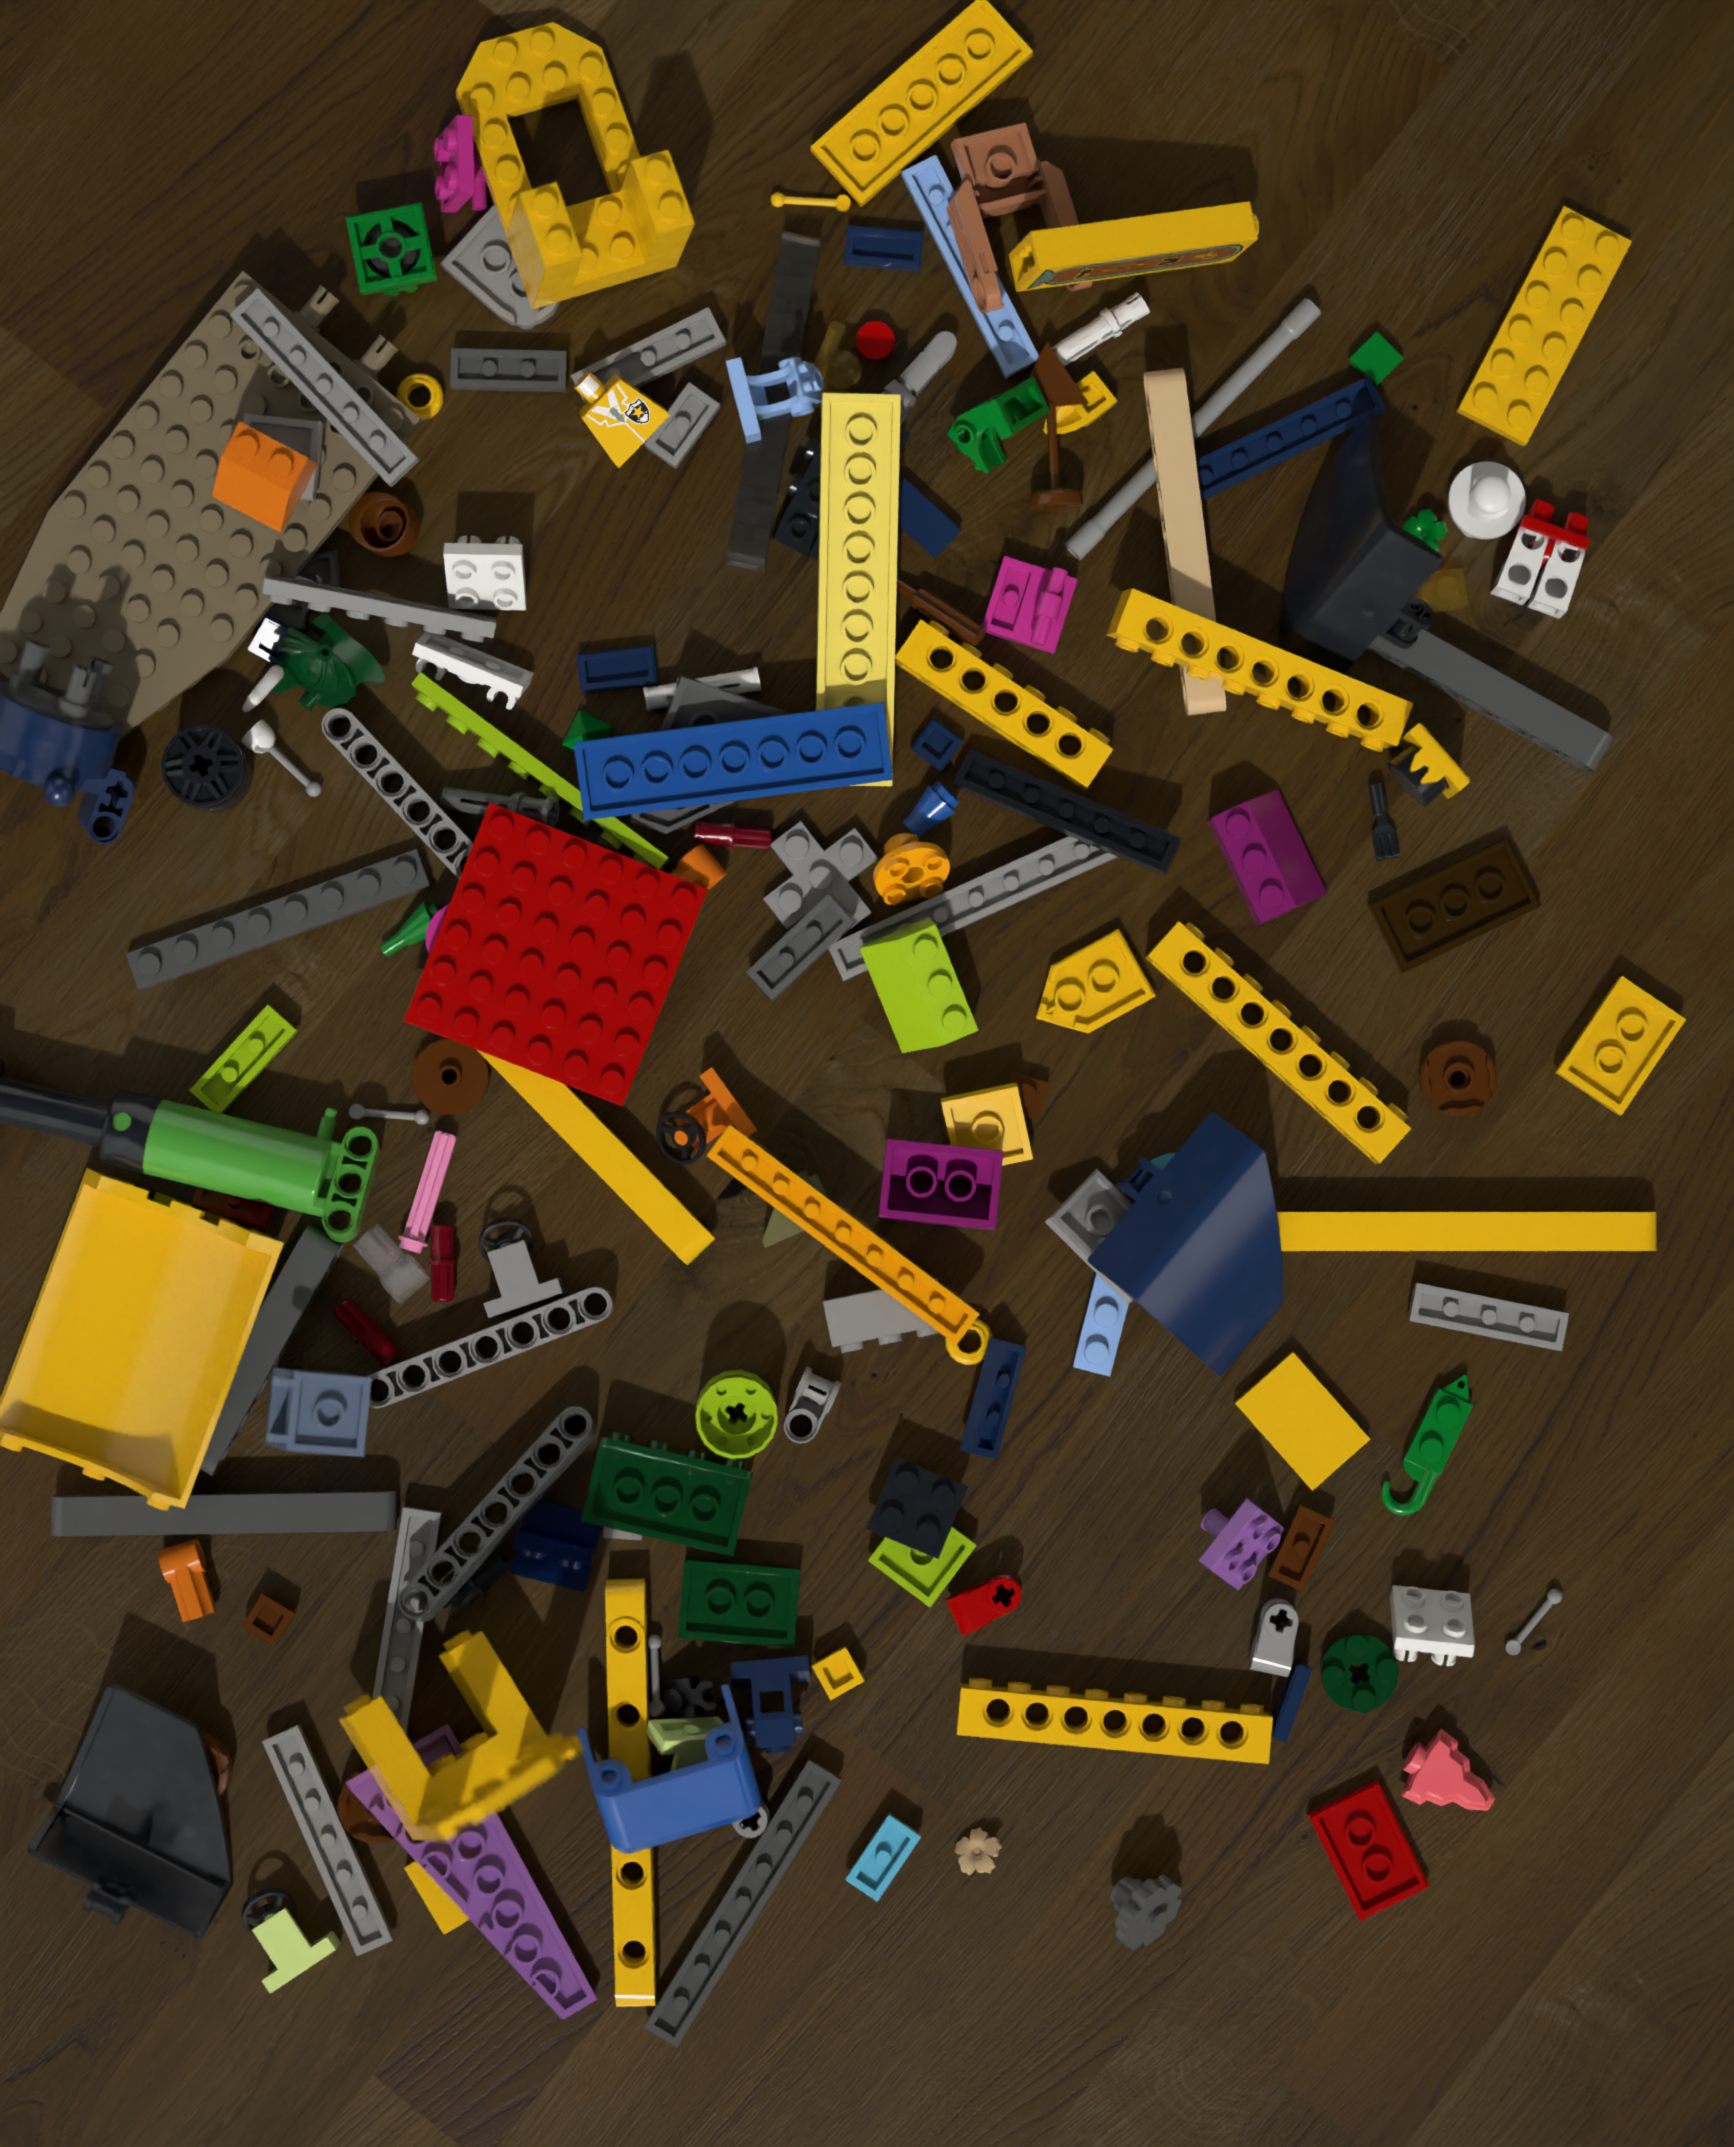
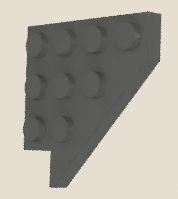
M680 674L660 731L790 713ZM734 801L630 814L629 822L667 834Z

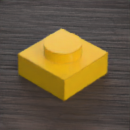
M846 1646L812 1664V1668L830 1700L865 1681Z

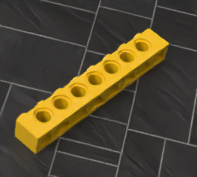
M1133 588L1122 592L1107 632V636L1117 639L1115 645L1124 650L1137 653L1138 649H1142L1152 653L1151 660L1168 667H1173L1174 663L1188 668L1186 674L1202 681H1208L1209 677L1223 682L1221 688L1237 695H1243L1244 691L1258 696L1256 702L1260 705L1278 710L1280 705L1292 710L1291 716L1297 720L1310 724L1317 720L1327 724L1326 731L1344 738H1348L1349 734L1362 739V746L1382 752L1384 748L1398 747L1413 703ZM1150 619L1156 621L1160 626L1161 633L1157 640H1153L1147 635L1146 625ZM1185 634L1191 635L1196 642V648L1192 655L1187 654L1182 648V638ZM1221 648L1227 650L1231 656V663L1227 669L1222 668L1217 661V654ZM1255 663H1260L1265 668L1266 677L1262 683L1257 682L1252 675ZM1291 677L1296 678L1301 686L1297 697H1293L1287 689V684ZM1326 691L1332 693L1335 698V706L1331 712L1326 710L1322 703V698ZM1361 705L1365 706L1370 714L1369 722L1365 726L1357 718V711Z
M1178 921L1145 959L1375 1164L1381 1163L1411 1130L1405 1123L1408 1119L1407 1115L1393 1103H1390L1388 1106L1384 1105L1375 1097L1379 1093L1377 1088L1364 1077L1356 1080L1346 1070L1350 1065L1339 1054L1332 1051L1328 1055L1319 1047L1318 1044L1321 1039L1305 1025L1299 1029L1291 1022L1289 1018L1292 1016V1013L1276 999L1270 1003L1260 994L1263 987L1247 973L1241 977L1231 968L1234 961L1219 948H1216L1213 952L1202 942L1205 939V935L1190 922L1184 926ZM1195 952L1202 957L1204 965L1201 972L1191 973L1185 969L1183 965L1185 954ZM1225 978L1231 983L1232 994L1229 998L1220 999L1214 995L1212 984L1215 979ZM1245 1004H1254L1260 1009L1261 1019L1256 1025H1249L1243 1021L1241 1010ZM1276 1029L1284 1030L1289 1035L1290 1044L1285 1051H1278L1271 1045L1270 1036ZM1304 1055H1311L1318 1061L1319 1069L1313 1077L1305 1076L1300 1071L1299 1062ZM1333 1081H1340L1347 1087V1097L1341 1103L1334 1102L1329 1097L1328 1088ZM1364 1106L1370 1107L1376 1114V1122L1370 1129L1362 1127L1357 1120V1114Z
M969 1678V1684L960 1683L956 1724L957 1735L1269 1764L1273 1717L1269 1712H1264V1706L1241 1703L1240 1709L1225 1708V1702L1217 1700H1202L1201 1706L1187 1705L1186 1698L1163 1696V1702L1147 1701L1148 1695L1132 1692L1124 1693V1699L1108 1697L1109 1691L1100 1689H1086L1085 1695L1070 1694L1069 1687L1047 1685L1046 1691L1031 1690L1030 1683L1015 1681L1008 1682V1687L1006 1688L992 1686V1680L984 1678ZM1002 1699L1008 1703L1009 1709L1004 1717L993 1718L987 1713V1706L992 1700ZM1033 1703L1044 1704L1047 1707L1046 1717L1039 1722L1030 1721L1025 1715L1029 1705ZM1079 1706L1086 1711L1085 1720L1080 1725H1069L1064 1719L1066 1711L1071 1707ZM1111 1710H1119L1125 1715L1123 1725L1117 1729H1109L1103 1723L1105 1715ZM1149 1714H1159L1163 1717V1726L1155 1733L1146 1732L1142 1727L1144 1718ZM1191 1717L1200 1719L1202 1728L1197 1735L1189 1737L1182 1733L1181 1727L1186 1719ZM1228 1721H1236L1241 1727L1240 1734L1233 1740H1225L1220 1735L1221 1727Z

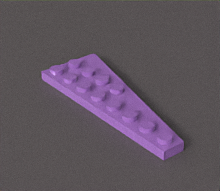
M449 1724L441 1726L411 1744L425 1767L444 1754L452 1753L453 1756H456L462 1752ZM369 1769L345 1781L350 1791L561 2019H566L597 2000L496 1811L475 1824L469 1821L460 1827L461 1831L445 1841L412 1840Z

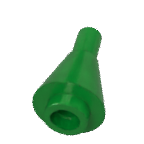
M424 900L400 927L399 932L380 944L382 952L387 957H390L407 944L412 945L426 940L428 925L434 915L442 908L437 903L431 905Z

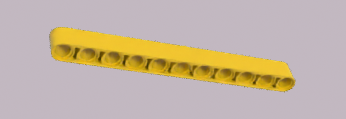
M1277 1212L1281 1251H1657L1656 1212Z

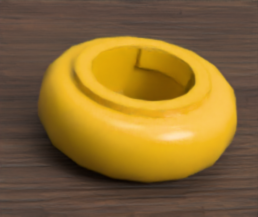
M416 373L409 375L401 381L397 389L396 398L424 421L431 419L440 411L443 405L444 394L441 385L435 378L428 374ZM417 387H425L431 393L429 403L423 407H415L409 402L411 391Z
M976 1319L969 1328L976 1330L980 1336L981 1343L977 1350L963 1352L958 1344L955 1345L945 1337L946 1349L949 1355L958 1363L973 1365L985 1359L990 1337L993 1338L988 1325L980 1319Z

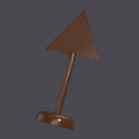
M1046 342L1029 378L1034 377L1050 409V412L1046 414L1051 489L1032 493L1029 505L1031 510L1060 511L1083 506V496L1077 489L1060 488L1055 407L1089 404V402L1051 346Z

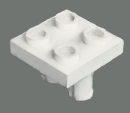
M466 535L461 536L457 543H444L443 556L449 609L526 610L527 593L523 544H520L517 538L509 536V544H506V536L499 537L496 540V544H482V541L476 536H471L470 543H467Z
M1392 1585L1390 1594L1394 1643L1392 1653L1396 1659L1404 1661L1406 1650L1409 1651L1407 1662L1415 1661L1418 1651L1432 1653V1661L1438 1665H1443L1444 1656L1447 1655L1446 1666H1452L1455 1664L1457 1656H1473L1475 1641L1470 1594L1456 1591L1423 1589L1414 1586Z

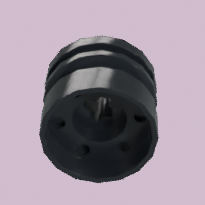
M207 725L188 727L176 734L164 750L161 762L164 782L173 795L196 810L208 813L228 811L241 803L250 790L253 779L251 758L240 743L219 728ZM202 759L213 764L207 768L208 774L206 776L196 771V769L201 767Z

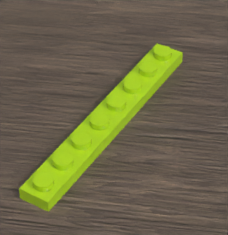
M420 672L411 685L418 691L415 699L431 711H434L438 706L449 715L445 720L448 724L463 735L467 730H470L480 738L476 743L480 748L494 758L498 753L502 754L511 761L507 767L526 781L531 776L542 784L538 791L544 796H555L558 798V801L560 799L573 807L569 812L571 816L586 827L593 822L603 830L600 837L615 849L619 850L623 845L634 853L631 859L661 871L670 862L665 854L615 817L584 820L581 794L578 789Z

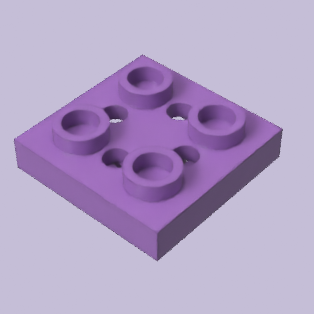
M1248 1499L1245 1500L1231 1520L1222 1515L1218 1509H1211L1203 1517L1201 1528L1209 1532L1216 1539L1199 1561L1239 1590L1243 1584L1248 1583L1254 1577L1257 1566L1265 1555L1272 1552L1278 1546L1281 1535L1286 1529Z

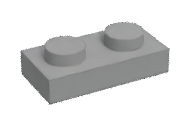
M688 382L668 410L670 416L644 443L645 448L677 469L721 408L720 404Z

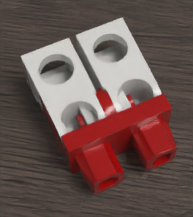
M1536 499L1528 513L1517 524L1506 557L1490 594L1523 605L1530 598L1527 605L1528 608L1560 619L1567 612L1585 551L1591 539L1586 537L1589 518L1569 512L1563 528L1550 524L1555 506ZM1542 568L1535 589L1532 592L1539 570Z

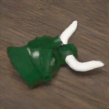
M324 612L309 625L321 637L318 643L290 626L288 628V635L282 636L281 639L283 646L278 648V651L283 653L284 660L277 661L275 666H272L261 678L260 682L247 697L243 705V711L248 712L252 710L267 694L274 695L276 693L280 695L282 692L287 693L289 689L294 690L296 687L305 691L298 702L308 711H311L315 705L319 708L328 707L334 709L338 705H346L349 699L356 696L355 689L358 684L364 682L380 684L384 682L385 676L375 656L361 642L342 630Z

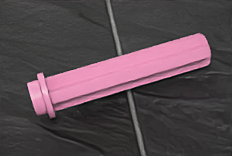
M442 1131L434 1133L403 1235H398V1239L401 1240L400 1248L421 1254L423 1247H428V1243H425L426 1236L457 1140L452 1134Z

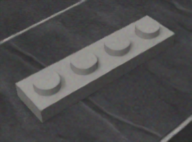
M708 307L572 374L571 378L574 384H576L586 372L591 371L605 384L613 375L617 374L638 389L725 346L726 341ZM580 394L584 404H586L588 401Z
M1415 1282L1407 1320L1562 1351L1569 1313Z

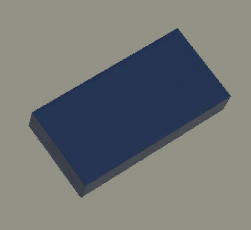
M848 224L844 265L920 273L924 232Z
M905 478L899 483L898 527L935 560L956 538L961 529Z
M653 645L576 654L581 694L658 685Z
M1298 1660L1292 1663L1289 1676L1273 1716L1271 1736L1285 1743L1288 1740L1312 1672V1668L1308 1664Z

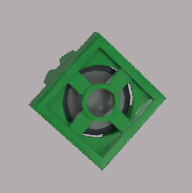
M422 202L346 217L362 296L378 292H384L385 295L397 296L400 291L414 292L419 288L418 284L438 281ZM371 229H373V231L368 235L367 240H366V242H365V245H364V247H363V243H364V240H365V238H366L367 233H368Z

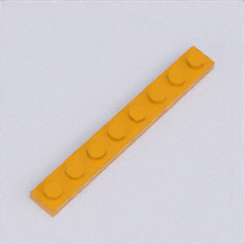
M728 1126L706 1155L955 1345L958 1344L980 1315L733 1126Z

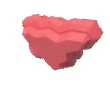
M1443 1729L1438 1731L1427 1746L1417 1742L1404 1761L1402 1769L1410 1775L1401 1796L1421 1805L1427 1800L1439 1806L1455 1802L1465 1809L1488 1811L1495 1800L1485 1782L1471 1772L1469 1759L1457 1750L1458 1741Z

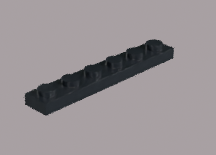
M969 749L953 782L954 787L1162 876H1166L1181 845V838L971 749Z

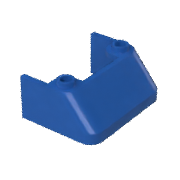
M729 1684L721 1686L731 1722L717 1726L708 1733L705 1740L708 1761L632 1783L630 1772L621 1761L608 1759L597 1762L594 1747L585 1727L577 1729L580 1743L584 1748L582 1751L608 1838L617 1851L625 1854L635 1853L749 1818L759 1810L762 1800Z

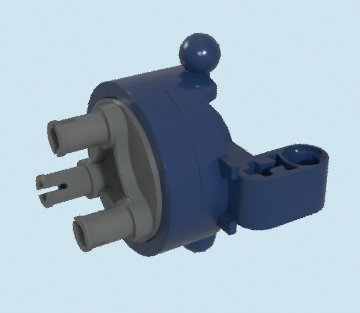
M26 639V645L17 671H12L9 682H0V770L6 771L31 784L44 787L45 799L49 804L56 807L66 806L75 797V792L79 790L84 791L85 794L78 811L79 825L94 842L98 844L112 843L119 837L134 796L133 784L126 777L125 770L113 765L114 756L124 727L115 718L102 711L106 701L103 695L114 664L109 663L105 659L91 656L88 667L84 666V669H82L80 664L73 665V671L66 690L42 683L43 681L39 679L51 647L37 640ZM107 816L105 823L101 827L93 828V823L98 817Z

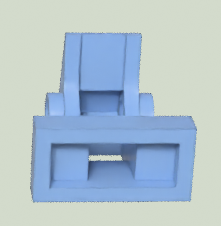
M741 357L726 361L746 443L762 440L758 424L759 420L790 412L793 417L803 416L814 411L813 405L821 403V390L824 388V382L819 369L814 364L802 361L801 357H792L778 363L780 370L757 376H746ZM786 382L790 399L768 405L764 387Z

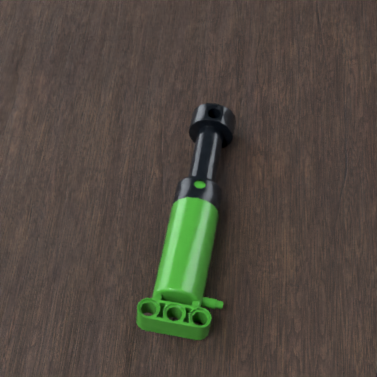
M0 1060V1123L98 1146L100 1162L103 1164L322 1217V1223L328 1236L337 1242L345 1243L351 1241L360 1230L380 1158V1147L376 1135L366 1127L352 1128L345 1134L342 1143L332 1141L338 1113L336 1109L327 1108L325 1110L317 1136H311L123 1089L118 1090L111 1102L5 1077L4 1060ZM359 1140H367L372 1144V1148L366 1155L357 1156L351 1152L353 1144ZM357 1177L361 1179L360 1188L353 1193L344 1192L341 1189V1185L346 1178ZM342 1213L351 1217V1223L346 1229L335 1230L331 1227V1221L336 1215Z

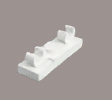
M426 631L415 643L412 655L419 657L416 663V672H422L427 662H431L437 667L435 679L438 681L449 671L456 674L459 679L466 683L488 685L491 688L487 693V700L492 702L497 696L498 691H502L508 696L506 708L509 710L513 708L528 688L534 674L442 635Z

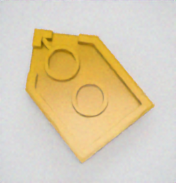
M1119 929L1050 967L1036 1019L1088 1034L1156 997Z

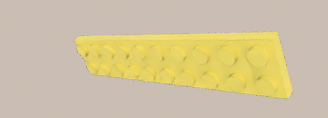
M822 393L816 710L883 702L893 776L901 395ZM892 780L850 786H892Z

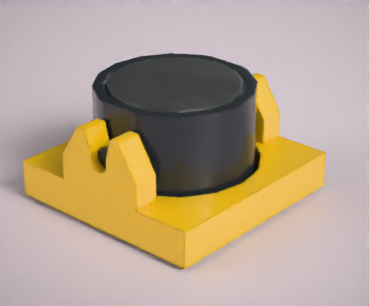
M1419 723L1400 739L1399 744L1404 749L1388 762V767L1398 783L1422 806L1430 804L1441 793L1449 799L1470 783L1468 776L1427 729Z

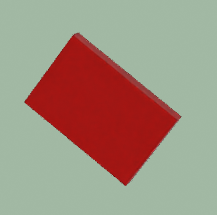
M1377 1779L1307 1813L1359 1921L1430 1887Z

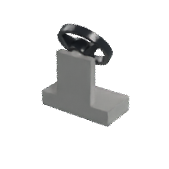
M506 1217L496 1219L483 1228L478 1240L480 1253L487 1262L491 1263L502 1296L484 1303L488 1318L565 1293L561 1278L539 1284L530 1257L533 1248V1236L527 1224L519 1219ZM499 1226H517L512 1233H502L496 1239L486 1238L490 1231ZM523 1231H525L529 1237L527 1245L525 1240L518 1242ZM483 1245L488 1246L494 1250L486 1252L483 1248Z

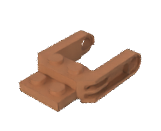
M1026 123L954 139L951 143L962 182L958 185L946 210L976 306L983 314L1003 309L1004 303H1001V292L995 275L998 269L982 219L1027 209L1037 203L1040 205L1047 229L1079 225L1063 171L1047 161L1041 162L1036 158ZM1093 281L1065 286L1069 291H1076L1091 287Z

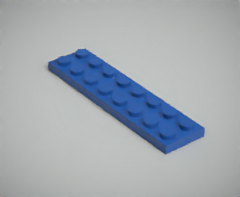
M883 702L573 742L584 820L893 780Z

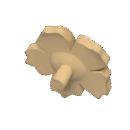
M981 1828L972 1829L969 1835L970 1840L967 1837H963L956 1843L955 1853L961 1856L958 1859L961 1871L968 1875H971L975 1869L979 1873H991L992 1869L996 1868V1865L990 1857H997L1002 1846L996 1837L989 1838V1834Z

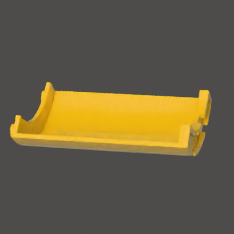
M86 1168L0 1398V1445L21 1452L22 1447H26L84 1468L82 1474L104 1481L105 1477L117 1481L148 1498L146 1503L155 1508L168 1511L170 1505L185 1509L284 1243L257 1230L250 1229L249 1231L238 1226V1222L206 1213L192 1207L187 1202L157 1191L154 1199L148 1197L150 1191L134 1186V1183Z

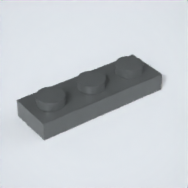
M451 348L450 387L452 390L567 392L568 354L567 351Z
M828 893L746 973L771 1000H775L843 936L857 920L832 893Z

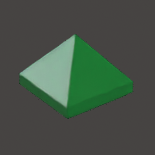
M579 710L562 745L575 751L573 742L608 738L614 727Z

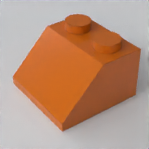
M239 421L221 456L212 497L282 533L318 464Z

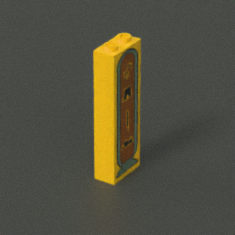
M1248 201L1031 231L1009 253L1016 292L1232 262L1258 239L1259 222L1256 214L1252 213L1251 204Z

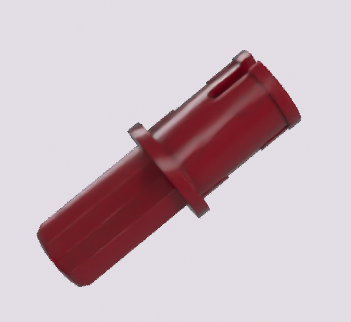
M731 819V823L696 820L695 844L729 846V850H733L734 846L769 849L771 846L772 829L769 826L737 824L735 819Z
M455 1225L430 1226L431 1261H427V1265H431V1299L433 1302H451L454 1300V1264H458V1260H454Z
M350 1298L344 1299L334 1308V1316L357 1338L355 1343L358 1344L360 1342L381 1363L383 1368L401 1351L377 1326L379 1322L375 1321L373 1323Z

